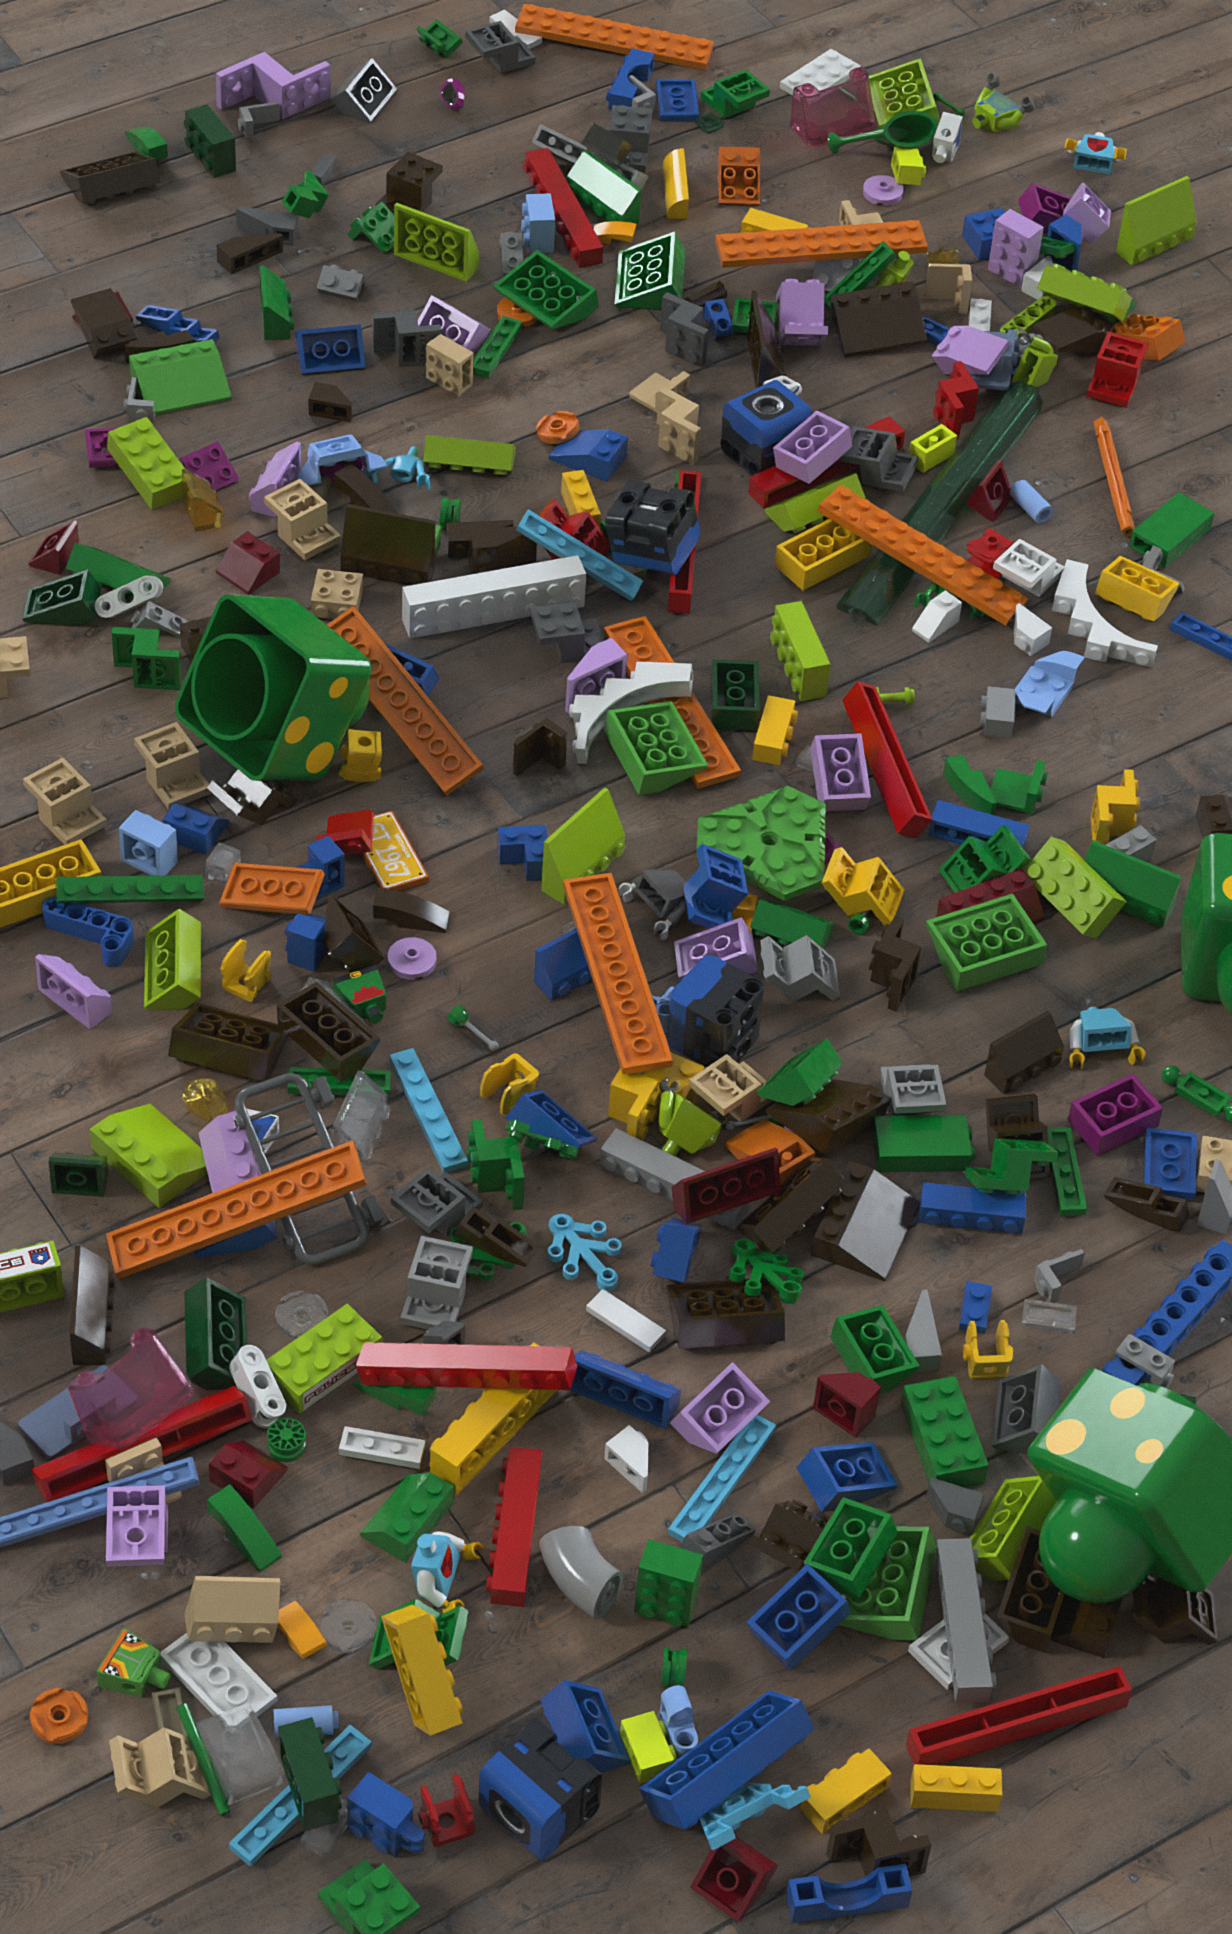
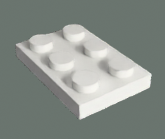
M985 1614L982 1615L983 1622H987L989 1627V1639L986 1640L987 1647L992 1648V1654H994L1008 1643L1009 1636ZM943 1619L909 1645L908 1652L948 1690L953 1686Z

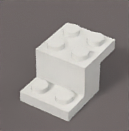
M1018 539L994 562L993 569L1002 573V577L1040 597L1061 577L1064 566L1057 563L1054 557Z

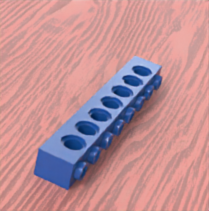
M1221 1240L1216 1247L1211 1246L1207 1250L1204 1260L1201 1263H1195L1190 1271V1276L1179 1281L1174 1294H1168L1164 1298L1161 1308L1158 1311H1152L1146 1320V1325L1143 1328L1138 1327L1133 1336L1169 1356L1232 1285V1245ZM1116 1355L1117 1357L1113 1361H1107L1102 1369V1372L1134 1385L1146 1383L1151 1377L1150 1374Z

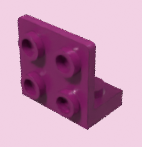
M218 441L179 460L192 477L191 480L201 497L207 496L239 480L236 471Z

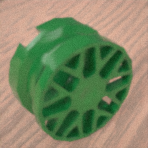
M442 498L439 520L441 529H446V523H452L453 518L454 522H460L461 500L449 501V498Z
M282 1418L270 1425L267 1431L268 1449L270 1455L275 1460L292 1462L303 1455L306 1450V1433L299 1421L292 1418Z
M664 1647L661 1676L662 1688L669 1685L684 1687L687 1649L680 1648L679 1651H672L669 1647Z

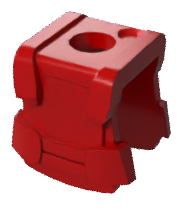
M988 528L983 536L967 543V551L972 557L966 559V561L998 579L1001 573L993 569L994 562L1015 542Z
M456 1774L452 1775L453 1799L433 1804L427 1787L424 1785L420 1787L422 1805L420 1806V1812H418L419 1821L422 1829L428 1830L434 1847L469 1837L475 1831L474 1807L471 1805L463 1780ZM450 1816L453 1818L454 1824L450 1828H442L439 1824V1818Z

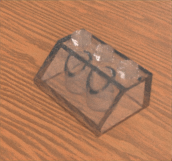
M358 1070L332 1126V1143L336 1147L353 1140L361 1165L363 1166L365 1159L371 1157L373 1151L372 1143L374 1139H379L382 1130L381 1123L383 1120H387L390 1106L387 1105V1094L362 1071Z

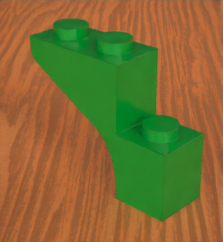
M305 171L301 184L297 186L291 185L282 203L290 213L310 219L314 211L320 212L329 194L312 172Z

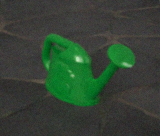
M905 111L894 115L884 125L872 132L848 137H840L836 133L830 132L828 135V146L833 154L838 153L840 147L845 144L874 139L883 145L917 147L928 143L934 138L938 124L934 117L925 112Z

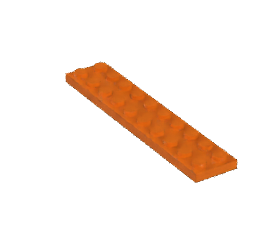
M523 4L515 25V33L539 36L545 39L629 55L633 48L654 53V60L701 70H706L714 41L705 38H695L684 34L680 35L668 31L635 26L629 23L615 22L609 19L604 20L588 15L584 16L574 14L573 12L539 7L533 4Z
M919 220L715 235V244L722 268L865 258L883 241L896 255L900 251H905L908 254L927 253L928 250Z
M839 485L818 507L817 511L1005 626L1014 618L1016 605L1020 603L1022 606H1025L1028 598L1019 591L1012 589L1002 583L1001 580L994 578L981 568L964 560L963 557L956 555L943 545L931 540L925 534L918 532L905 522L893 517L887 511L880 509L867 499L855 494L849 488Z
M354 606L327 624L328 627L369 659L372 667L369 678V701L446 796L485 769L476 755Z
M646 616L604 627L603 634L606 639L612 638L627 654L626 672L629 677H631V671H635L636 662L674 663ZM691 692V697H667L645 702L646 705L672 701L708 763L707 769L691 776L697 789L741 776V769L693 692Z
M612 873L563 880V888L622 1074L672 1067L673 1059Z
M354 1141L346 1142L106 1233L117 1278L127 1277L367 1186Z

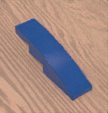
M147 305L136 315L138 321L158 332L164 331L167 336L187 330L194 338V343L211 339L215 342L220 338L218 330L201 327L199 320L184 318L181 310Z

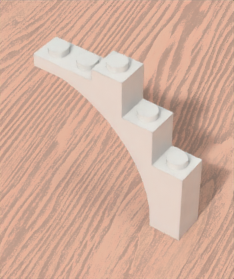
M1067 559L1055 593L1052 611L1071 615L1068 634L1088 639L1084 657L1105 663L1107 658L1111 657L1152 668L1158 645L1134 640L1110 625L1098 613L1089 598L1086 588L1088 564Z
M636 662L635 671H631L630 679L606 678L605 687L600 689V696L575 695L574 704H570L569 717L573 718L575 734L577 736V740H573L572 753L576 754L577 763L587 764L590 745L604 728L608 710L634 707L660 698L691 697L693 686L692 664Z

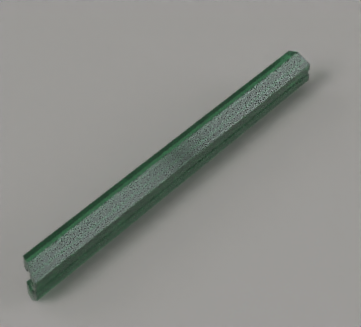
M1018 380L1010 384L1008 390H1002L902 519V522L925 534L936 543L940 544L967 509V501L997 460L1003 461L1040 413L1043 401L1036 386L1028 385ZM879 549L837 603V609L848 614L853 609L857 613L861 611L866 616L865 621L878 626L918 572Z

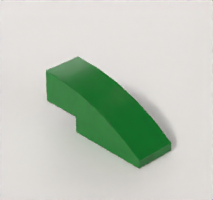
M142 126L125 131V135L137 152L156 158V160L168 157L167 143L154 129Z
M964 755L947 757L945 759L943 775L955 793L972 809L995 815L997 802L981 770L971 771Z
M359 1377L353 1383V1387L397 1410H400L403 1406L421 1416L425 1414L437 1397V1387L362 1385Z
M230 1484L207 1499L208 1512L225 1529V1536L259 1573L282 1558L280 1550L265 1527Z

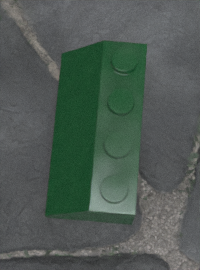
M206 1277L184 1291L186 1380L205 1390H222L232 1386L237 1387L230 1373L229 1366L241 1347L247 1345L246 1297Z

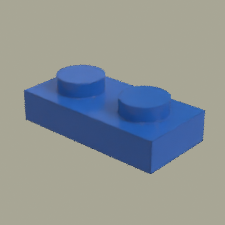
M966 1281L959 1324L960 1330L967 1331L969 1322L975 1321L977 1333L985 1334L992 1285Z

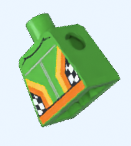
M125 1628L122 1629L96 1671L99 1687L136 1697L144 1696L150 1684L164 1690L169 1683L171 1674L160 1669L162 1665L160 1651Z

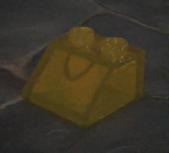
M182 469L183 504L195 532L221 527V517H224V510L222 504L217 503L216 490H212L209 482L187 469Z

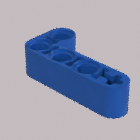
M49 897L42 903L43 922L47 928L99 943L101 945L102 963L108 967H117L123 963L134 943L133 924L130 919L79 903L57 904V897Z

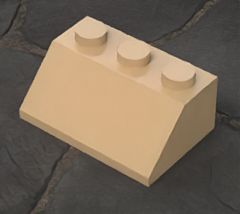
M195 1576L184 1614L188 1641L272 1643L279 1618L280 1578Z

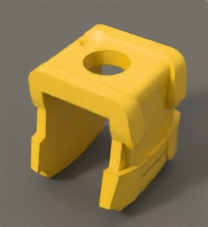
M347 729V741L345 745H342L339 755L347 763L342 765L339 775L344 780L353 782H375L381 779V767L378 768L382 757L381 732Z
M240 939L222 961L220 967L221 974L223 975L222 988L248 1002H253L261 988L272 978V972L268 971V967L271 964V951L262 952L250 967L244 961L247 941ZM242 979H244L245 986L239 983Z
M514 1053L507 1057L504 1062L490 1066L484 1073L480 1085V1096L488 1099L495 1094L496 1090L509 1083V1086L503 1092L500 1103V1113L507 1116L523 1094L535 1091L539 1071L519 1054ZM520 1072L525 1076L524 1079L521 1078Z
M1000 1320L997 1327V1355L979 1356L975 1321L969 1322L965 1337L966 1344L963 1345L964 1361H968V1373L971 1379H1002L1007 1376L1009 1364L1013 1359V1347L1008 1344L1010 1336L1008 1324L1005 1320Z

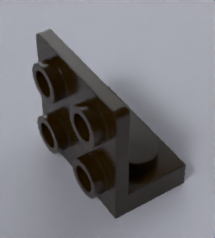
M546 718L539 724H535L523 736H519L514 742L513 774L518 776L541 758H544L547 763L552 764L559 770L566 765L567 732Z

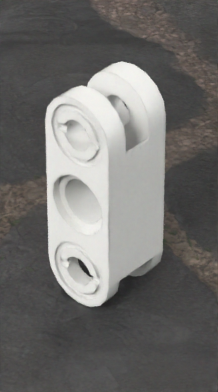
M155 576L140 577L100 596L95 602V610L101 617H117L145 604L147 601L158 598L163 592V583ZM149 584L152 585V589L150 591L148 590ZM129 590L134 594V599L131 603H127L125 600V593ZM108 603L111 605L109 610L107 609Z
M245 1345L241 1347L229 1366L230 1373L237 1388L246 1395L253 1422L260 1428L268 1429L285 1412L286 1403L261 1350L253 1345ZM261 1412H262V1414H263L264 1416H266V1417L269 1418V1419L263 1418V1417L261 1416Z

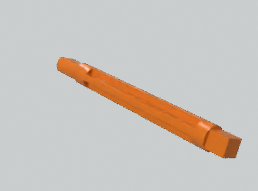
M1101 416L1093 421L1095 434L1121 532L1127 538H1130L1132 531L1135 529L1132 512L1108 422Z

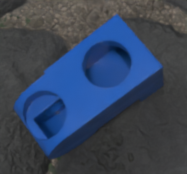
M724 299L705 301L703 317L705 322H708L709 327H711L712 336L714 338L731 336L732 323ZM719 306V310L715 312L711 308Z

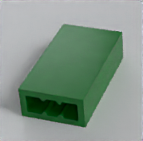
M1178 492L1132 531L1129 547L1143 556L1147 551H1151L1153 545L1161 548L1163 558L1159 565L1166 568L1211 529L1214 512Z
M966 1115L875 1116L872 1133L877 1172L966 1171V1167H970L971 1161L975 1160V1146L970 1145L972 1126L967 1125Z

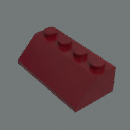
M1022 868L940 898L936 917L1013 894L1033 924L1044 920L1035 884Z
M775 1147L680 1180L672 1186L673 1208L686 1224H690L781 1192L778 1149Z

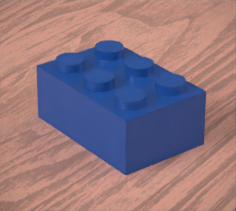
M807 1563L747 1621V1625L751 1634L791 1671L851 1611L847 1600Z

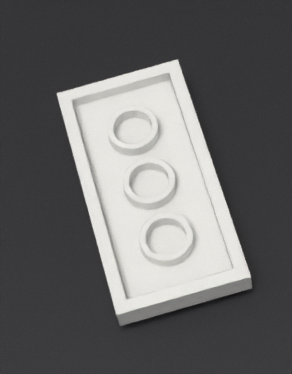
M830 49L780 81V89L811 105L860 73L861 66L837 51Z
M186 1633L160 1652L161 1662L232 1736L278 1702L277 1695L226 1642L188 1641Z

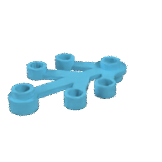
M554 1215L549 1220V1230L554 1238L552 1245L548 1248V1259L552 1262H559L563 1259L564 1250L562 1245L566 1238L571 1247L568 1261L563 1266L564 1278L574 1280L578 1277V1261L581 1256L597 1274V1287L607 1292L615 1290L618 1285L617 1273L611 1268H605L592 1251L607 1253L610 1256H618L621 1253V1241L616 1238H611L607 1242L580 1238L576 1233L589 1234L596 1239L603 1238L606 1235V1224L602 1221H594L591 1225L574 1222L573 1218L569 1215ZM610 1246H616L617 1248L612 1249ZM572 1269V1270H574V1272L571 1273V1272H568L567 1270Z

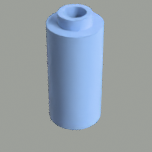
M1026 480L1017 481L1012 485L1010 496L1037 524L1046 522L1052 516L1053 507Z
M332 1705L273 1709L275 1739H279L278 1726L313 1717L316 1728H322L324 1735H333V1729L339 1728L338 1711H332Z

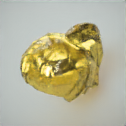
M940 247L936 252L927 251L926 261L928 265L958 264V250L956 247L947 250L944 247Z
M198 1078L186 1084L183 1090L182 1101L189 1112L194 1113L195 1116L207 1119L208 1122H211L219 1115L228 1113L227 1100L223 1091L214 1080Z

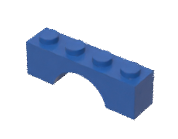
M632 48L629 55H625L623 67H619L617 78H614L612 82V89L607 91L606 101H609L608 110H612L613 105L632 107V99L637 97L638 87L633 85L628 80V77L633 75L639 81H648L654 67V53Z
M906 1864L877 1867L869 1875L846 1883L826 1882L819 1876L789 1879L786 1899L791 1922L798 1923L908 1908L912 1888Z

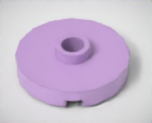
M877 175L865 181L863 195L872 204L882 203V206L895 205L902 199L903 185L897 184L896 179L893 177Z
M416 937L396 941L390 947L387 954L390 970L402 979L416 980V977H427L434 971L437 964L436 950L432 944Z

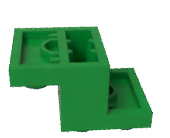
M745 69L715 81L713 87L701 91L700 98L723 118L756 106V101L770 96V89Z
M124 627L112 628L114 667L133 668L134 688L181 689L180 651L161 650L159 630Z
M1002 825L987 842L969 836L938 870L954 893L1018 869H1023L1031 861V858L1010 829Z
M482 1119L472 1120L471 1131H467L469 1147L466 1148L468 1163H472V1167H470L471 1182L476 1183L478 1193L505 1190L506 1200H511L512 1209H523L525 1177L517 1139L513 1137L485 1139Z
M994 1138L991 1168L966 1167L965 1177L972 1182L973 1186L979 1188L981 1192L994 1193L995 1189L1004 1190L1007 1194L1017 1195L1020 1194V1191L1029 1190L1032 1161L1035 1165L1047 1166L1048 1162H1057L1058 1152L1044 1141Z
M414 1599L380 1615L369 1665L378 1670L395 1662L381 1616L410 1605H415L434 1616L438 1626V1631L435 1632L437 1641L443 1644L446 1652V1659H443L445 1666L458 1661L462 1651L463 1635L467 1628L468 1610L458 1606L441 1614L418 1599Z
M366 1858L318 1891V1899L347 1934H391L420 1913L419 1904L383 1863L374 1869Z

